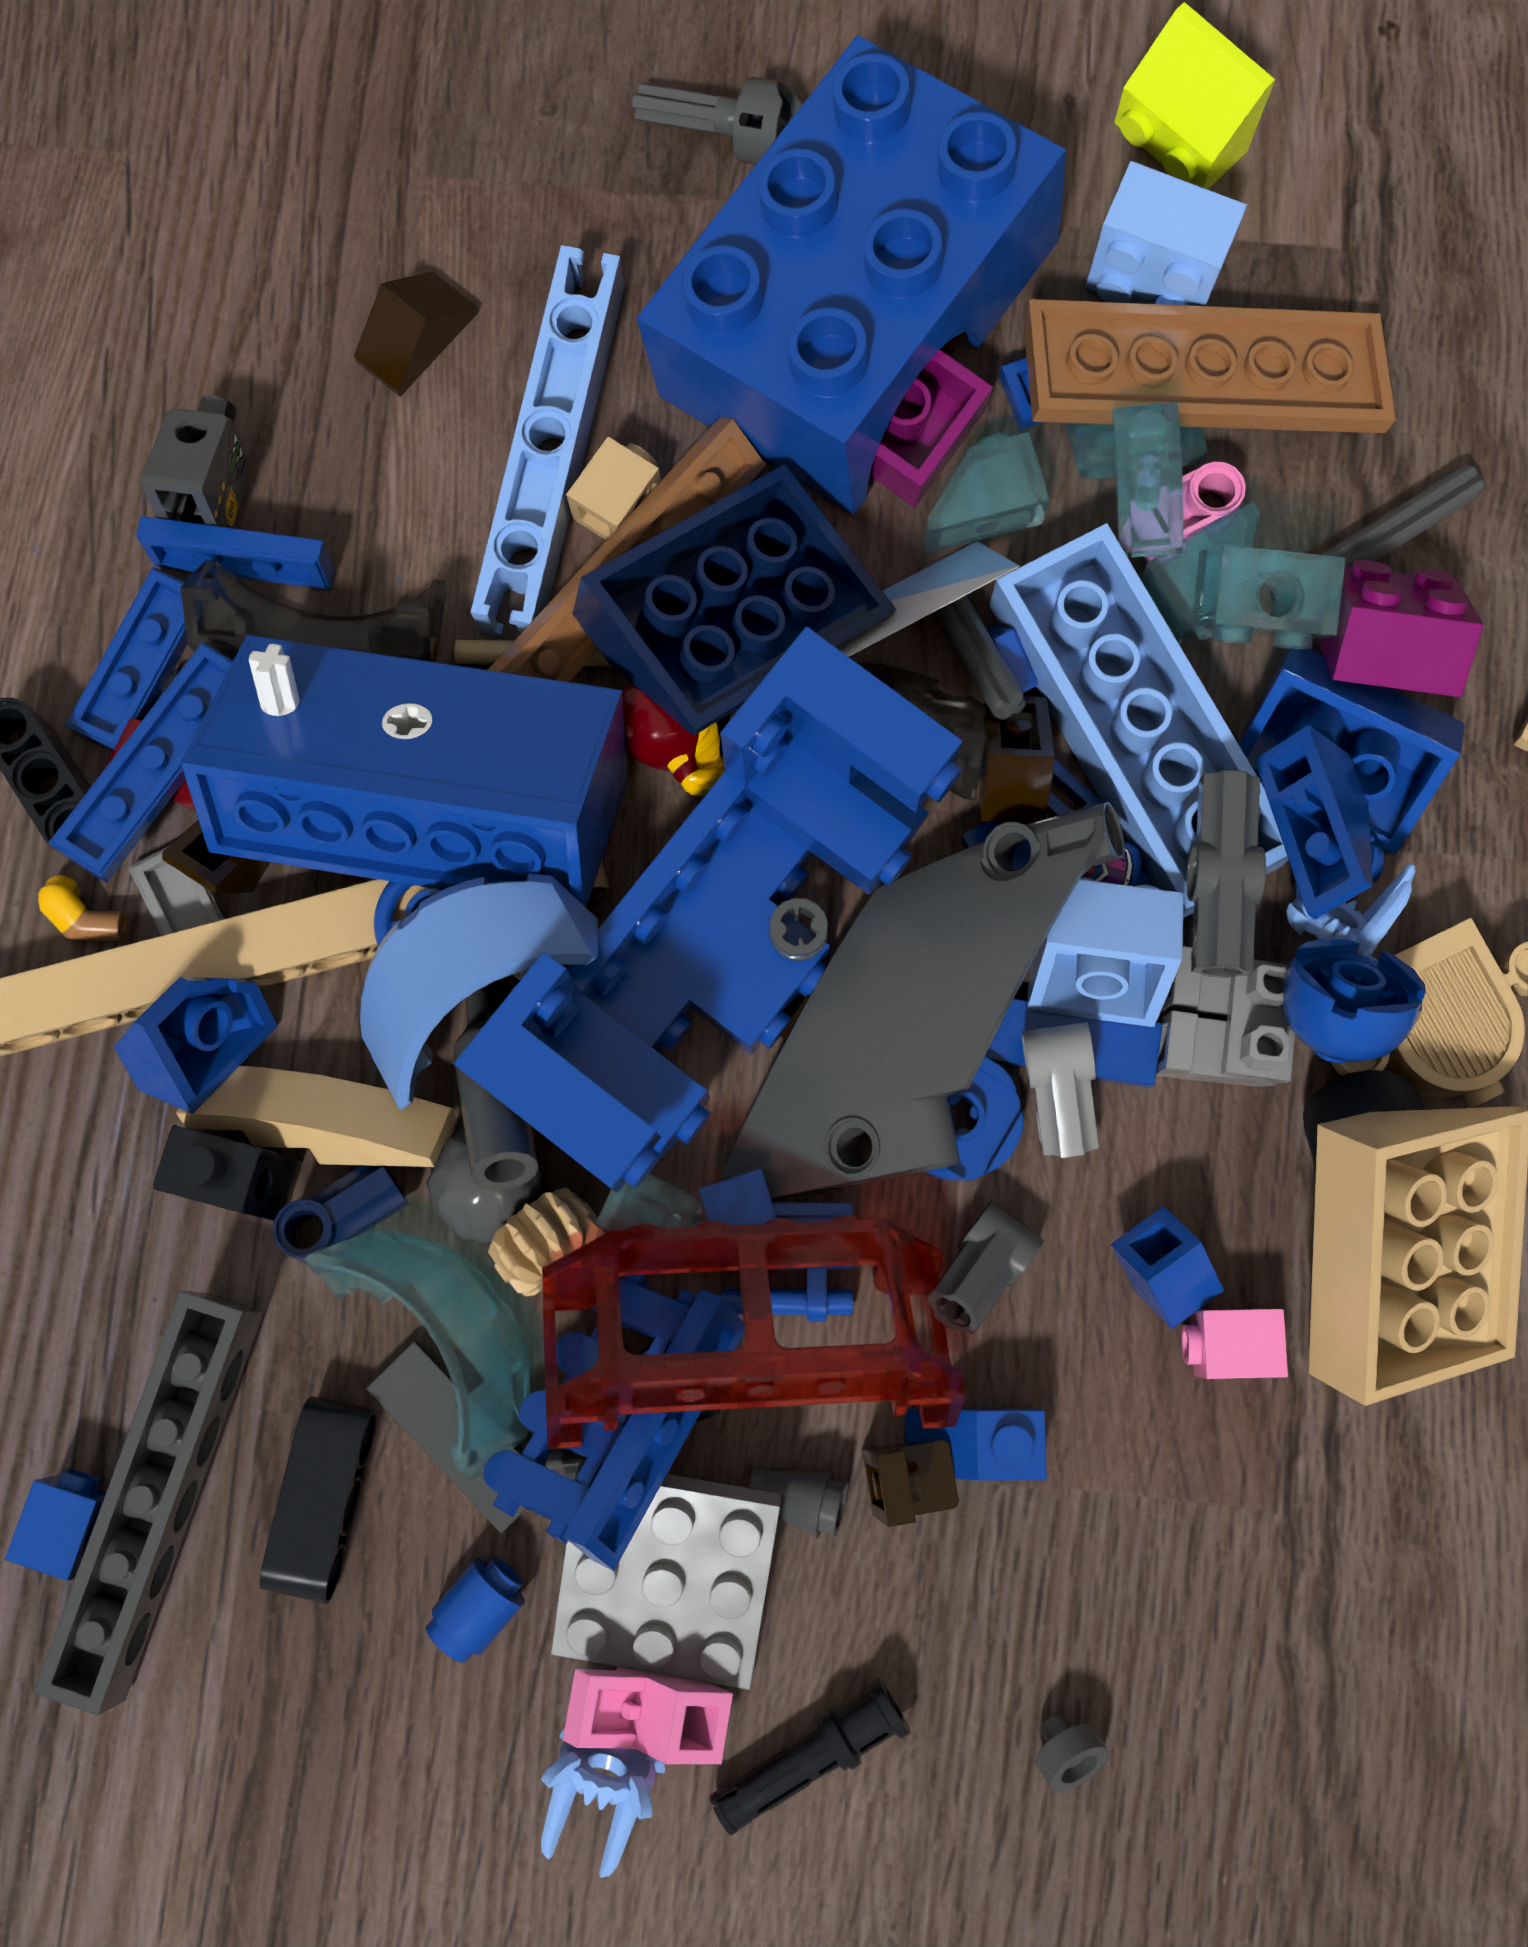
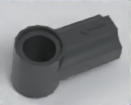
M991 1200L958 1243L957 1247L961 1251L926 1299L934 1310V1317L952 1331L962 1330L973 1334L983 1324L995 1304H997L1007 1285H1013L1020 1277L1045 1240Z

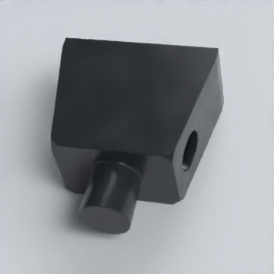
M173 1125L154 1179L153 1189L274 1221L278 1212L291 1201L303 1161L255 1146ZM265 1169V1185L259 1196L256 1197V1183L259 1175Z

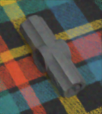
M1223 770L1216 773H1204L1199 779L1197 842L1193 843L1189 855L1186 889L1188 900L1194 902L1191 972L1200 973L1208 977L1229 978L1249 976L1253 972L1255 906H1258L1261 902L1264 891L1266 857L1263 847H1258L1260 777L1252 776L1246 771Z

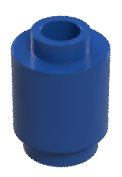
M493 1557L490 1562L481 1558H475L432 1608L433 1618L426 1625L428 1636L442 1652L457 1662L465 1663L472 1654L481 1655L525 1604L524 1597L519 1590L523 1585L522 1578L509 1564L500 1558Z

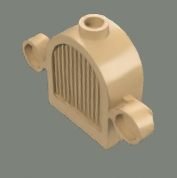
M1469 918L1394 955L1413 968L1425 983L1426 993L1422 1001V1010L1408 1037L1387 1056L1362 1062H1332L1333 1067L1340 1075L1369 1069L1382 1071L1386 1068L1387 1071L1409 1080L1419 1095L1437 1099L1462 1096L1468 1108L1480 1105L1505 1092L1499 1080L1517 1062L1525 1038L1524 1017L1514 993L1528 996V942L1509 950L1502 958L1499 968L1472 918Z

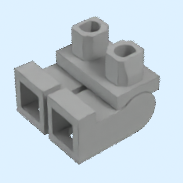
M1182 946V961L1160 1012L1167 1013V1015L1159 1020V1023H1163L1156 1076L1259 1087L1275 1086L1277 1082H1290L1295 1033L1286 1021L1283 1009V990L1289 964L1254 959L1253 972L1249 976L1229 978L1208 977L1200 973L1191 972L1192 948Z

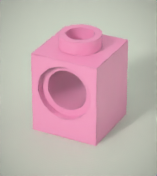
M1284 1309L1196 1311L1190 1316L1191 1324H1184L1182 1326L1181 1347L1183 1360L1186 1365H1193V1374L1196 1378L1288 1377Z

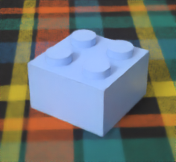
M1130 161L1103 223L1085 289L1097 293L1106 302L1206 306L1247 204Z
M1081 876L1030 967L1027 1011L1155 1027L1182 961L1184 893L1160 890L1151 885L1127 886L1097 882Z

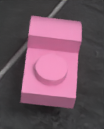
M618 1666L616 1670L575 1669L563 1741L576 1748L636 1749L664 1764H722L733 1693L708 1682Z

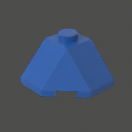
M180 977L133 1022L116 1043L114 1049L139 1091L193 1114L278 1026L256 982L249 979Z

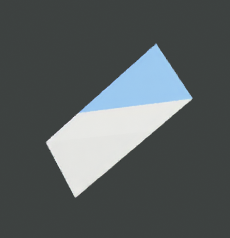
M976 541L883 590L896 608L894 615L841 646L838 650L850 657L1020 566Z

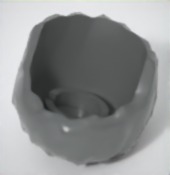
M461 1127L456 1134L446 1138L435 1167H431V1174L426 1183L433 1210L444 1224L462 1239H475L482 1245L490 1244L495 1231L506 1225L508 1217L517 1214L526 1203L531 1204L543 1194V1180L539 1159L537 1157L539 1166L537 1173L529 1182L506 1190L482 1188L474 1183L471 1177L464 1127Z

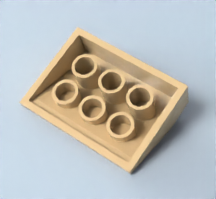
M1509 1106L1368 1112L1318 1124L1309 1347L1310 1375L1360 1404L1367 1406L1515 1358L1528 1171V1108Z

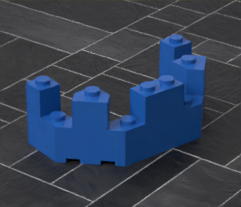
M807 626L720 732L725 772L599 927L598 957L587 966L584 964H573L565 968L543 952L453 1063L616 1193L620 1191L626 1182L633 1188L638 1187L658 1161L679 1140L683 1141L686 1145L690 1143L711 1115V1112L704 1108L710 1099L708 1090L659 1053L662 1047L669 1053L672 1052L688 1033L693 1024L687 1018L688 1014L692 1010L750 1055H753L761 1043L768 1049L774 1046L780 1039L783 1030L792 1020L785 1012L800 993L806 997L807 994L811 995L827 967L825 961L829 957L830 945L825 943L822 951L811 959L791 961L781 956L774 949L769 932L770 918L778 907L776 903L779 899L782 901L793 899L808 880L810 873L804 870L813 854L868 895L882 882L887 886H891L911 860L912 854L906 851V848L929 814L921 806L928 797H931L937 803L940 802L963 770L955 764L963 742L960 738ZM792 916L783 921L787 927L786 942L798 945L799 938H802L805 945L815 938L808 928L800 922H796Z

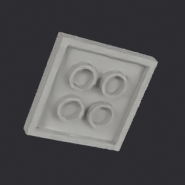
M580 1460V1463L576 1471V1477L579 1474L586 1460ZM667 1474L614 1571L592 1561L568 1541L565 1550L551 1655L750 1690L782 1494Z

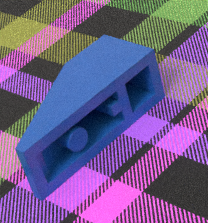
M1307 725L1254 760L1307 915L1317 919L1371 888L1373 880L1368 802L1351 757L1347 752Z

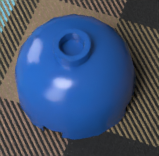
M1318 939L1303 943L1297 949L1295 958L1289 964L1283 990V1009L1286 1021L1298 1038L1309 1046L1316 1055L1326 1061L1333 1063L1362 1062L1387 1056L1408 1037L1416 1024L1426 993L1425 983L1413 968L1385 951H1381L1379 959L1376 961L1357 954L1360 946L1358 942L1345 939Z

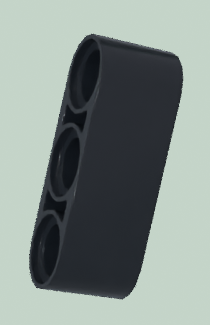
M0 698V770L40 834L48 843L91 786L53 727L23 701L15 698ZM26 723V731L23 737L17 742L9 744V737L12 731L17 726ZM59 772L55 787L47 793L40 794V786L43 780L48 775Z
M310 1396L306 1400L296 1426L260 1572V1589L328 1604L331 1601L340 1578L373 1443L377 1421V1412L375 1410Z

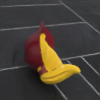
M629 681V686L622 691L625 746L627 751L639 762L649 767L672 772L674 778L691 795L706 796L725 772L724 758L720 756V737L717 723L715 722L693 736Z

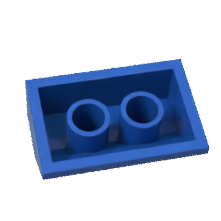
M1292 641L1265 688L1238 745L1257 777H1260L1254 759L1305 726H1311L1350 755L1368 802L1370 833L1375 838L1374 844L1396 855L1460 756L1465 723L1392 688L1332 680L1323 655Z

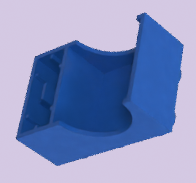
M857 35L636 317L659 397L708 427H711L719 417L733 418L762 460L775 468L785 464L799 483L854 515L867 498L870 471L883 435L900 402L919 373L947 342L961 333L966 332L968 343L979 348L1058 243L1066 149Z

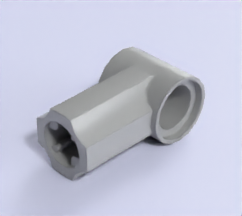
M1088 1022L1022 1031L1029 1088H1034L1036 1118L1043 1155L1066 1158L1085 1155L1091 1150L1098 1149L1099 1144L1091 1080L1096 1079Z

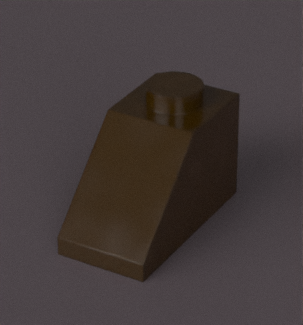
M1023 696L1025 700L1024 709L1020 713L1012 714L1006 720L995 717L984 700L979 772L981 821L995 822L998 825L1006 822H1018L1026 825L1046 819L1055 759L1047 697Z

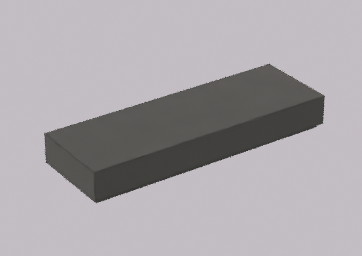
M418 1341L413 1342L366 1389L502 1534L526 1508L519 1506L513 1517L495 1508L493 1503L498 1494L485 1483L483 1477L484 1467L487 1461L499 1451L510 1450L519 1455H522L523 1452Z

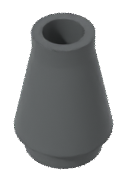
M758 1466L754 1468L748 1488L782 1494L778 1519L816 1538H819L821 1532L834 1536L837 1535L845 1510L848 1482L834 1479L833 1471L777 1470Z

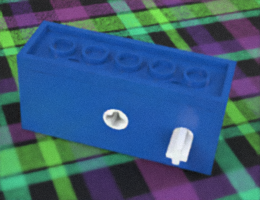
M246 635L181 761V766L210 853L440 890L481 877H485L488 884L506 881H526L529 873L550 875L587 907L628 781L622 690Z

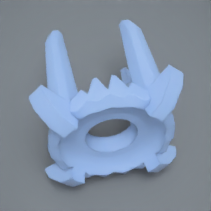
M1413 863L1408 864L1363 915L1360 910L1354 911L1357 901L1354 900L1348 904L1345 902L1319 918L1313 919L1307 915L1296 884V899L1293 903L1290 902L1287 908L1288 922L1300 935L1307 931L1317 940L1345 939L1360 943L1357 951L1358 955L1378 961L1371 955L1380 941L1388 935L1387 931L1409 900L1412 891L1411 882L1416 872Z
M564 1730L559 1736L561 1739H563ZM564 1741L560 1747L559 1759L548 1767L541 1777V1780L548 1788L553 1787L541 1837V1852L548 1860L552 1858L576 1793L584 1794V1802L587 1806L597 1797L599 1810H603L608 1802L611 1805L616 1804L599 1871L600 1878L611 1876L619 1864L636 1818L638 1817L640 1820L652 1817L650 1789L656 1781L657 1772L665 1773V1764L636 1749L576 1748ZM593 1768H602L615 1773L618 1777H612L601 1774Z

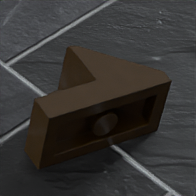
M933 1440L862 1449L872 1515L886 1526L892 1527L916 1523L915 1515L954 1509L958 1506L959 1498L951 1450L947 1441Z

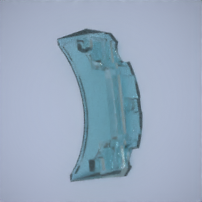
M369 1231L311 1253L305 1258L310 1268L324 1280L338 1299L350 1294V1291L354 1290L368 1292L382 1304L395 1297L427 1329L439 1348L454 1388L455 1406L458 1411V1438L449 1448L448 1452L453 1457V1464L461 1475L472 1481L484 1472L487 1461L495 1453L511 1450L526 1438L528 1429L519 1419V1408L523 1400L531 1393V1366L527 1346L511 1308L500 1299L492 1288L490 1280L472 1263L436 1242L414 1235L388 1231Z

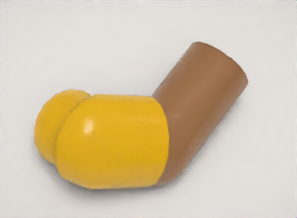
M55 875L49 878L45 886L40 889L38 893L40 911L65 938L75 941H125L128 933L126 912L118 910H89L80 900L79 896L81 893L76 888L77 882L73 878L66 875Z

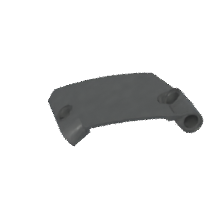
M1104 802L1026 825L1018 822L1003 823L991 831L986 841L898 878L891 886L885 884L876 888L830 960L801 1011L745 1121L721 1177L727 1180L762 1168L771 1199L817 1194L961 1163L950 1103L947 1102V1096L956 1094L957 1091L969 1089L1019 987L1081 876L1089 871L1092 866L1119 860L1124 857L1123 833L1112 805L1109 802ZM1029 841L1031 845L1030 859L1023 868L1015 871L1012 858L1015 849L1020 844ZM865 1133L870 1136L872 1141V1153L866 1163H864L859 1154V1142Z

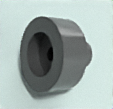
M1059 1714L1051 1716L1041 1724L1039 1731L1047 1743L1039 1751L1036 1757V1765L1053 1791L1063 1792L1080 1786L1096 1775L1107 1762L1109 1751L1092 1725L1079 1724L1069 1728L1063 1716Z

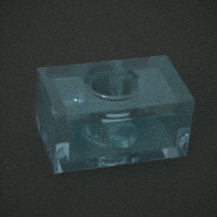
M1224 544L1199 551L1191 628L1214 630L1213 641L1252 643V635L1261 634L1274 636L1273 647L1312 649L1313 639L1337 636L1346 558ZM1264 584L1272 590L1275 599L1274 608L1270 615L1263 611L1259 602V593Z

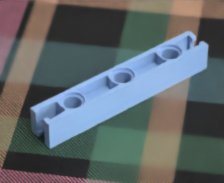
M564 245L560 247L471 608L472 617L480 634L502 637L504 624L497 623L496 616L503 595L508 590L525 594L523 612L512 610L509 619L510 624L516 625L519 634L526 629L550 602L571 515L566 494L581 473L625 290L620 256L603 253L601 261L603 277L597 295L594 298H588L575 294L576 288L582 289L584 281L581 267L585 257L584 251ZM574 330L588 331L584 337L579 339L565 337ZM548 439L563 441L557 449L551 451L537 449L543 441ZM532 550L537 552L535 558L527 564L514 565L509 563L510 558L518 551Z

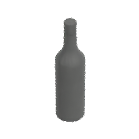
M489 984L465 998L467 1026L456 1041L453 1053L454 1061L457 1060L494 1014ZM455 1066L470 1173L473 1182L482 1188L490 1190H506L529 1182L536 1175L539 1168L532 1126Z

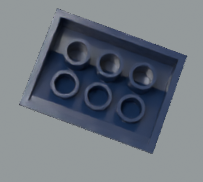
M784 464L582 576L572 615L611 666L694 736L739 709L806 626L838 649L893 616L896 608Z

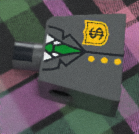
M206 395L200 399L197 411L174 408L166 412L139 482L157 518L237 529L248 475V461L233 426L237 410L230 401L219 396Z

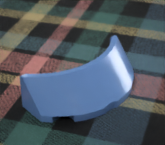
M529 873L526 881H506L488 884L485 877L459 883L422 901L419 907L404 920H399L381 941L372 957L365 977L360 1005L361 1034L399 1109L403 1110L413 1102L417 1074L432 1063L433 1051L426 1043L427 1038L442 1018L459 1002L496 980L529 970L543 952L561 965L584 964L587 966L598 957V919L553 876Z

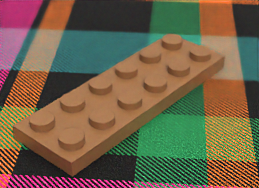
M1028 299L1022 313L1032 422L1386 433L1396 421L1380 313Z

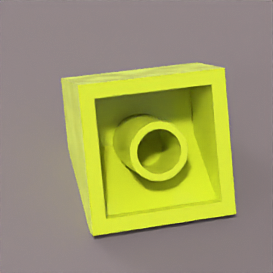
M1184 2L1175 10L1124 86L1114 123L1132 145L1144 148L1160 162L1168 175L1208 190L1248 152L1275 79Z

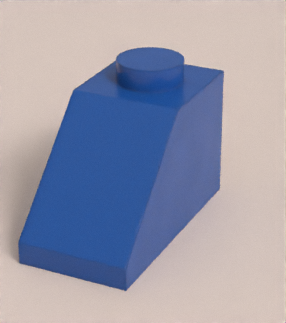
M1036 1407L904 1408L905 1443L933 1440L947 1441L950 1445L955 1479L977 1481L1047 1480L1045 1410Z

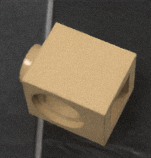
M607 437L566 494L573 520L607 540L661 482L656 460L647 451L635 444L629 443L625 447L612 438Z

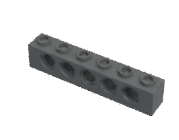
M179 1292L33 1694L97 1716L126 1700L264 1312L204 1292Z

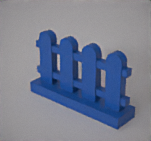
M632 1269L628 1270L624 1279L613 1275H605L596 1279L591 1284L587 1292V1302L597 1315L601 1317L591 1336L580 1332H571L564 1335L557 1342L553 1351V1358L557 1366L567 1374L565 1381L556 1395L539 1390L529 1394L523 1400L519 1408V1419L533 1433L532 1438L522 1455L510 1450L495 1453L487 1461L483 1472L484 1481L487 1486L498 1494L493 1503L495 1508L513 1517L519 1506H522L551 1520L546 1530L548 1534L565 1544L569 1541L592 1561L612 1571L617 1567L747 1329V1325L723 1297L703 1289L700 1290L698 1296L689 1291L682 1290L678 1299L674 1300L646 1289L648 1279L642 1273ZM622 1327L654 1339L644 1359L612 1346ZM589 1385L621 1398L610 1419L578 1405ZM555 1444L586 1458L575 1481L543 1466Z

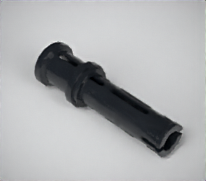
M880 1678L870 1683L869 1693L836 1713L834 1710L829 1709L822 1713L821 1719L817 1721L818 1728L807 1734L806 1737L778 1752L736 1781L710 1794V1801L715 1806L713 1809L729 1835L735 1834L758 1816L773 1809L839 1766L844 1771L848 1768L853 1770L862 1764L861 1756L890 1737L896 1735L902 1739L911 1733L900 1708Z

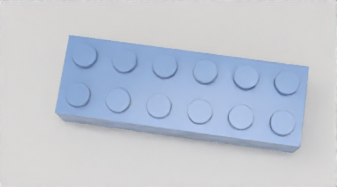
M1106 523L996 579L989 608L1001 627L1012 628L1017 631L1037 678L1036 682L1038 685L1035 688L1041 697H1047L1050 714L1098 797L1103 803L1109 802L1114 808L1120 822L1124 841L1131 843L1139 849L1142 858L1141 870L1149 873V885L1160 890L1184 893L1183 918L1194 913V902L1188 900L1186 885L1190 851L1193 843L1197 842L1199 779L1204 773H1216L1223 770L1246 771L1252 776L1257 777L1112 530ZM1260 782L1258 847H1263L1265 851L1267 875L1282 867L1288 861V857L1265 789Z

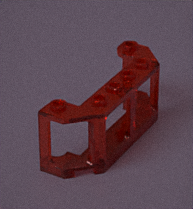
M842 1216L829 1222L797 1223L790 1219H774L764 1224L733 1226L723 1222L712 1221L699 1224L696 1227L660 1228L656 1225L641 1224L633 1226L628 1230L609 1231L542 1268L547 1449L582 1447L581 1423L604 1421V1431L617 1430L618 1415L891 1401L893 1416L906 1415L909 1405H919L922 1429L956 1427L966 1399L962 1371L951 1366L945 1325L934 1317V1310L926 1300L939 1282V1275L944 1262L942 1250L885 1219L863 1220L856 1216ZM873 1265L872 1274L875 1288L889 1295L895 1336L891 1342L800 1348L782 1347L777 1343L774 1334L768 1269ZM717 1271L739 1272L745 1345L741 1349L735 1351L632 1355L624 1349L619 1276ZM923 1294L933 1357L924 1352L917 1341L910 1295ZM596 1306L598 1360L586 1373L557 1386L555 1311L584 1310Z

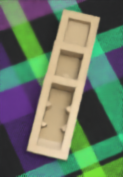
M239 1066L193 1114L179 1108L176 1111L177 1116L188 1129L242 1130L252 1146L309 1148L319 1164L435 1167L456 1117L452 1108L414 1097L410 1105L401 1110L397 1107L389 1089L324 1075L252 1066Z

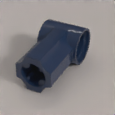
M361 1165L312 1197L298 1199L284 1206L274 1220L273 1236L276 1245L288 1256L306 1265L320 1266L335 1258L344 1245L400 1211L409 1203L387 1166ZM320 1217L323 1223V1234L320 1241L310 1248L299 1249L295 1240L299 1225L309 1218Z

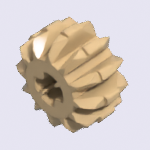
M561 1188L553 1193H543L536 1201L531 1204L526 1203L517 1214L508 1217L506 1225L495 1231L488 1253L495 1262L494 1268L505 1283L509 1282L517 1293H522L524 1296H534L541 1291H549L556 1283L561 1280H567L572 1272L583 1267L585 1260L596 1253L605 1232L597 1222L598 1217L587 1202H584L569 1188Z

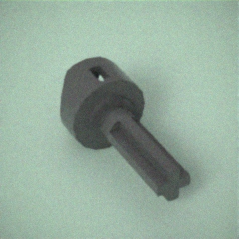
M754 76L747 79L738 99L647 83H639L637 95L633 94L632 107H636L634 119L733 136V148L736 158L742 163L754 165L757 164L781 133L779 131L780 119H785L782 123L783 130L803 105L798 97L782 82Z

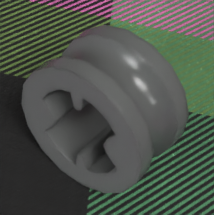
M793 898L784 901L775 909L770 918L769 932L772 945L781 956L791 961H805L815 957L822 951L827 941L828 921L824 911L816 903L804 898ZM799 914L810 917L812 919L810 932L815 938L805 945L802 938H799L798 945L786 942L787 927L783 921L792 915L796 922L799 921Z

